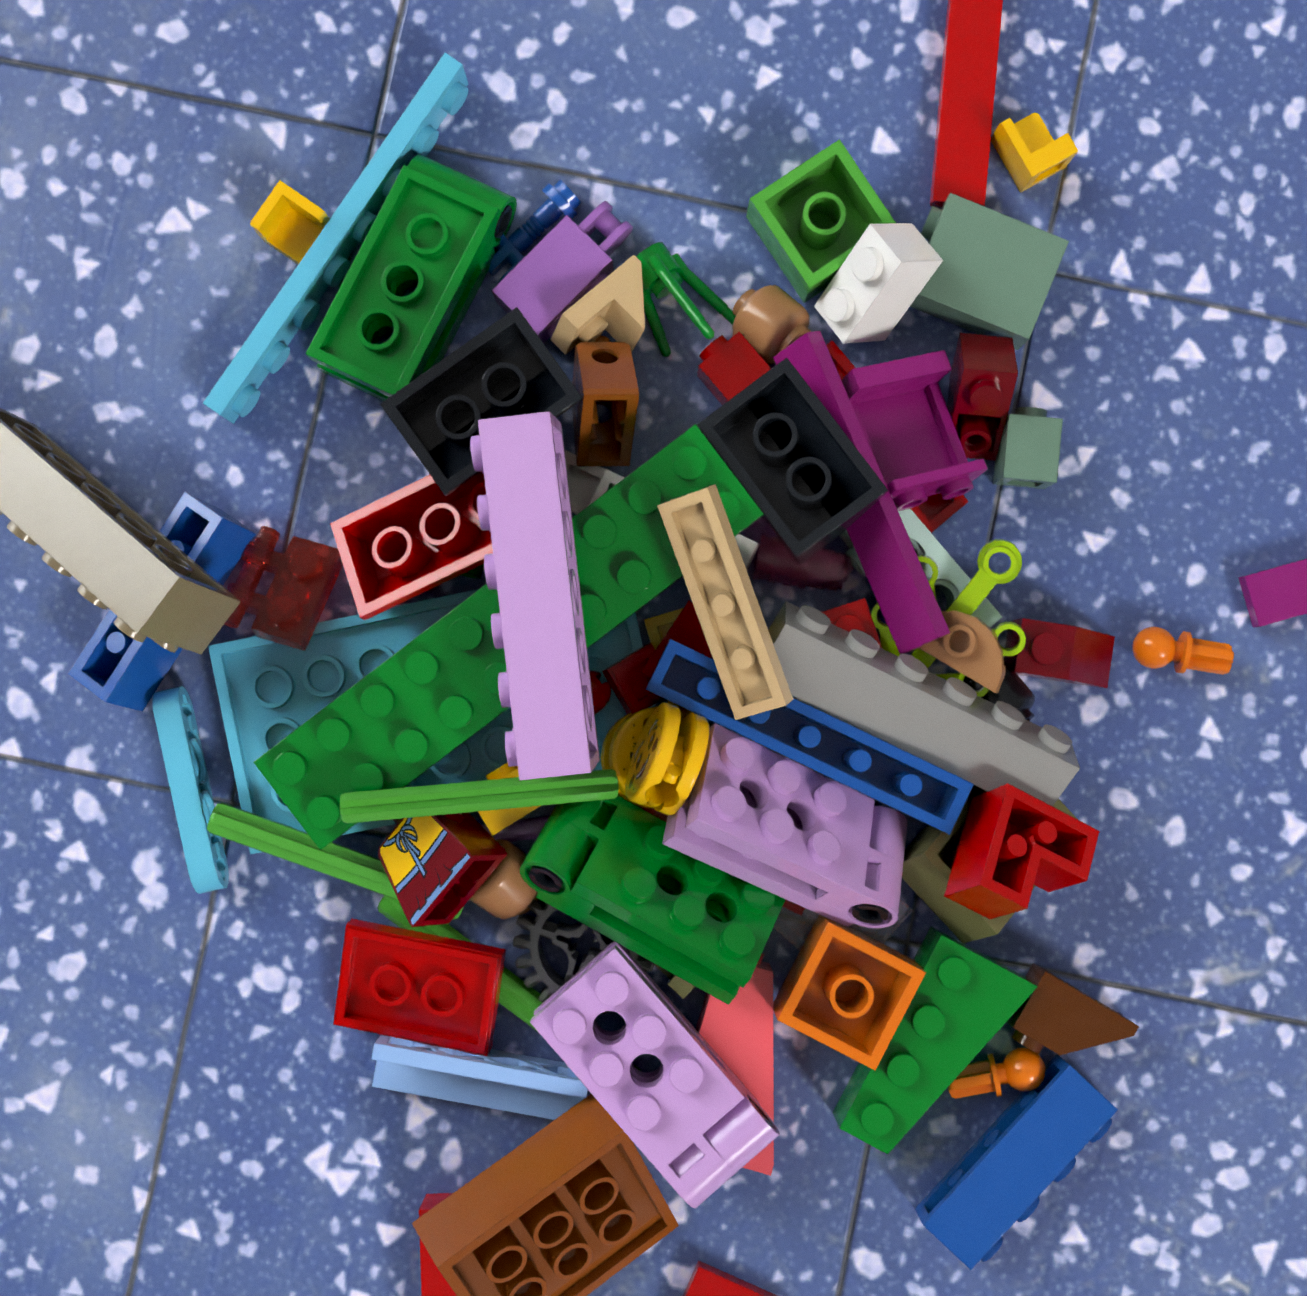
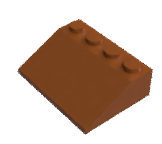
M592 1094L571 1107L557 1119L412 1222L436 1267L457 1296H587L679 1226L633 1141Z

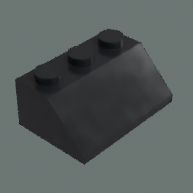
M516 307L380 403V405L443 494L447 496L481 472L474 470L470 448L471 436L479 435L478 420L548 411L557 418L583 399L521 311Z
M785 358L697 424L698 428L763 512V519L798 565L841 535L888 492L886 486L788 358Z

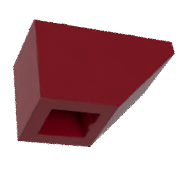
M959 333L949 379L947 408L966 458L996 461L1018 377L1013 337Z

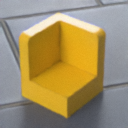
M1032 113L1016 123H1013L1010 118L999 123L991 137L994 148L1020 193L1065 169L1078 152L1069 133L1054 140L1038 113Z
M279 180L251 220L250 226L264 242L296 264H299L330 218L322 208Z

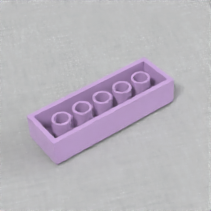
M550 411L478 420L479 435L471 436L470 448L474 470L476 472L482 471L485 479L486 495H478L477 508L481 530L490 531L493 554H486L484 556V569L487 587L489 590L497 589L500 613L491 615V629L495 649L504 648L507 670L506 672L498 673V690L502 708L511 707L512 731L505 732L507 762L509 767L518 766L519 781L591 773L600 758L562 425Z

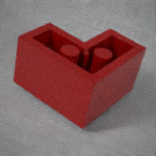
M1009 783L973 797L944 897L988 919L1028 909L1034 885L1047 892H1052L1088 880L1100 831Z

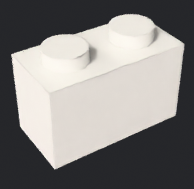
M912 223L869 224L814 307L843 344L885 341L943 262V259Z

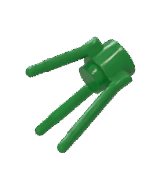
M663 242L652 244L636 256L642 263L644 312L662 356H670L671 349L653 303L652 293H654L657 299L666 297L671 293L706 339H712L714 337L713 329L680 286L684 280L733 325L736 316L728 305L687 267L678 253L671 255Z

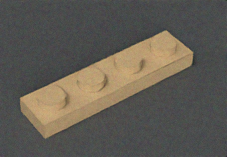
M716 484L657 505L735 720L787 706L793 700Z

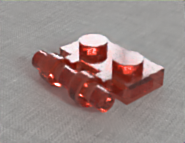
M261 526L254 542H249L241 556L244 564L236 582L229 583L226 588L241 602L224 625L238 628L245 612L257 615L251 627V630L257 637L305 651L343 566L338 548L293 536L285 554L274 551L280 538V533L268 526ZM264 571L275 574L266 596L255 593Z

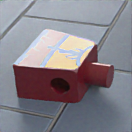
M469 812L392 819L396 827L380 845L378 857L411 927L449 924L508 855L505 849Z

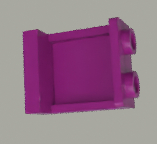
M945 350L854 368L841 380L898 511L916 507L927 501V496L941 493L944 500L961 496L974 488L972 481L988 470L984 459L967 461L938 382L952 370Z

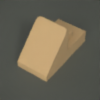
M632 255L561 315L551 341L565 355L580 342H594L604 330L617 342L629 344L631 352L634 350L645 329L641 261L635 255Z

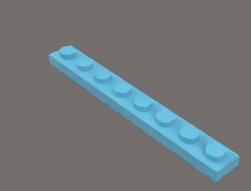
M444 53L204 400V405L233 424L239 416L245 417L252 411L260 397L258 388L269 372L274 374L284 365L290 353L288 345L298 330H306L315 320L320 309L318 301L329 286H337L344 278L350 265V261L347 259L358 243L363 244L403 165L408 166L410 161L418 154L427 156L438 139L439 131L437 129L448 113L454 115L462 107L468 95V81L463 64L447 53Z

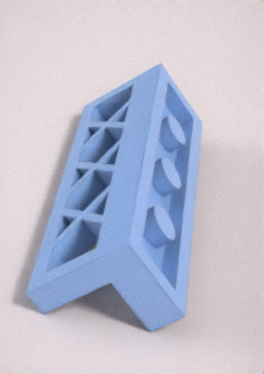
M380 1035L374 1043L371 1058L372 1060H377L372 1087L552 1120L557 1119L571 1107L586 1098L588 1091L565 1062L491 1049L488 1056Z

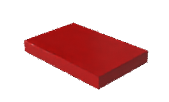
M352 918L346 924L333 1025L488 1056L492 1049L506 949Z

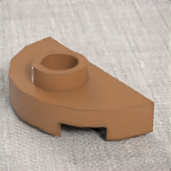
M941 611L950 633L919 647V649L992 692L999 693L1006 671L1003 650L997 640L996 633L978 617L960 611Z

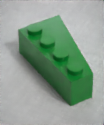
M932 926L929 928L913 959L922 967L926 974L876 1070H873L858 1063L832 1112L839 1129L886 1154L890 1153L1038 987L1025 976Z

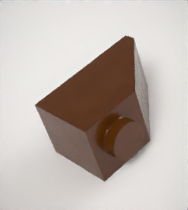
M1034 963L1025 977L1038 987L1007 1021L1015 1029L1011 1038L1037 1054H1040L1045 1046L1058 1055H1064L1132 1037L1139 1028L1138 1025L1125 1016Z

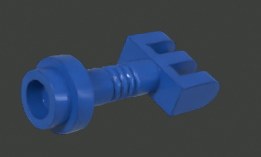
M561 179L554 186L548 183L542 189L548 199L533 213V216H530L521 225L522 227H518L508 238L503 234L500 237V244L497 247H493L497 252L491 261L488 272L493 276L507 263L512 266L499 279V282L524 258L522 253L537 239V236H541V233L545 232V229H548L562 214L564 216L567 215L571 220L577 215L575 209L582 202Z

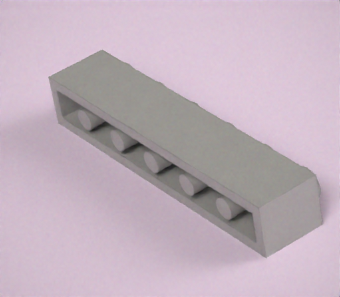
M785 601L768 630L792 697L971 782L979 788L990 791L1009 783L1053 806L1080 769L1072 746V740L1060 729L1045 724L1042 728L1026 720L1019 710L1006 702L997 701L993 704L977 696L975 690L965 682L953 677L945 680L929 672L928 668L920 660L911 655L900 654L898 657L880 648V645L874 638L862 631L854 629L848 632L831 624L830 619L824 613L814 607L803 605L799 608Z

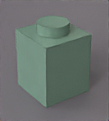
M1036 407L1015 408V414H1008L994 464L993 484L1046 489L1057 483L1063 419L1047 417V410Z

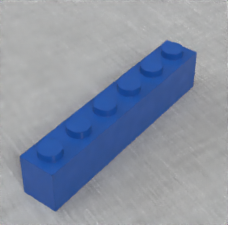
M672 639L668 640L645 690L703 716L724 728L949 835L974 785L795 698L787 706L735 720L714 660Z

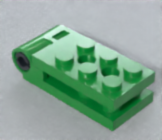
M416 155L408 166L403 165L305 354L312 361L318 363L317 367L323 373L382 401L388 399L443 360L489 270L491 261L496 253L493 247H497L500 244V237L503 234L506 237L511 227L517 207L516 198L426 156ZM416 287L413 293L401 297L405 290ZM393 332L388 341L377 344L384 334Z
M620 796L608 800L556 804L520 866V875L523 880L538 892L536 898L729 1005L736 997L740 986L743 988L751 979L786 899L663 845L666 822Z

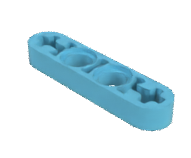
M183 686L157 691L153 694L152 698L154 718L191 883L194 890L199 894L227 888L229 870L222 837L211 834L207 830L208 821L215 804L190 696Z

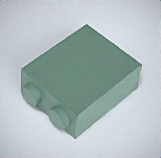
M950 193L941 209L935 206L931 207L921 230L922 236L928 239L927 242L943 259V262L910 307L976 334L1013 337L1014 349L1019 350L1030 339L1069 241Z

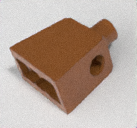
M600 335L594 342H580L575 348L572 384L583 399L572 407L576 465L630 466L639 401V388L631 346L625 342H612L609 338ZM597 404L604 405L611 411L612 417L607 422L599 423Z

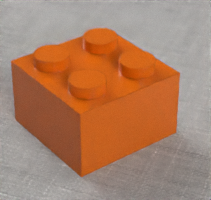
M818 915L773 1002V1011L778 1021L876 1070L926 972L915 960L850 926L846 927L822 915Z

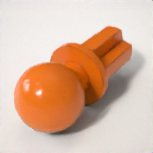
M1161 627L1143 629L1136 635L1132 645L1133 655L1141 665L1157 669L1173 661L1175 672L1181 674L1190 669L1224 675L1229 673L1234 659V652L1229 644L1192 638L1191 632L1183 631L1178 641H1176L1171 633Z
M1028 1048L1014 1049L1006 1055L1003 1062L996 1064L993 1053L987 1054L988 1060L969 1063L950 1084L948 1090L951 1097L955 1099L995 1092L996 1096L1000 1097L1002 1096L1000 1085L1009 1084L1018 1091H1032L1039 1087L1044 1080L1045 1064L1039 1054Z

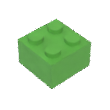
M840 139L749 199L746 218L803 303L827 288L869 224L896 223Z

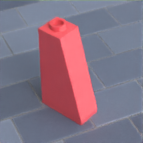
M762 953L751 979L743 988L740 986L736 997L729 1005L706 993L696 1030L757 1099L760 1106L774 1122L773 970L770 963L762 961L764 953ZM774 1140L742 1168L771 1176L774 1166Z

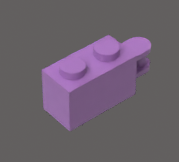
M607 201L598 205L579 225L566 215L492 290L496 303L507 314L518 307L543 344L552 337L561 315L613 272V261L609 256L626 240L633 230V226L629 222L621 223L611 213L613 207ZM596 229L606 237L599 246L589 237Z

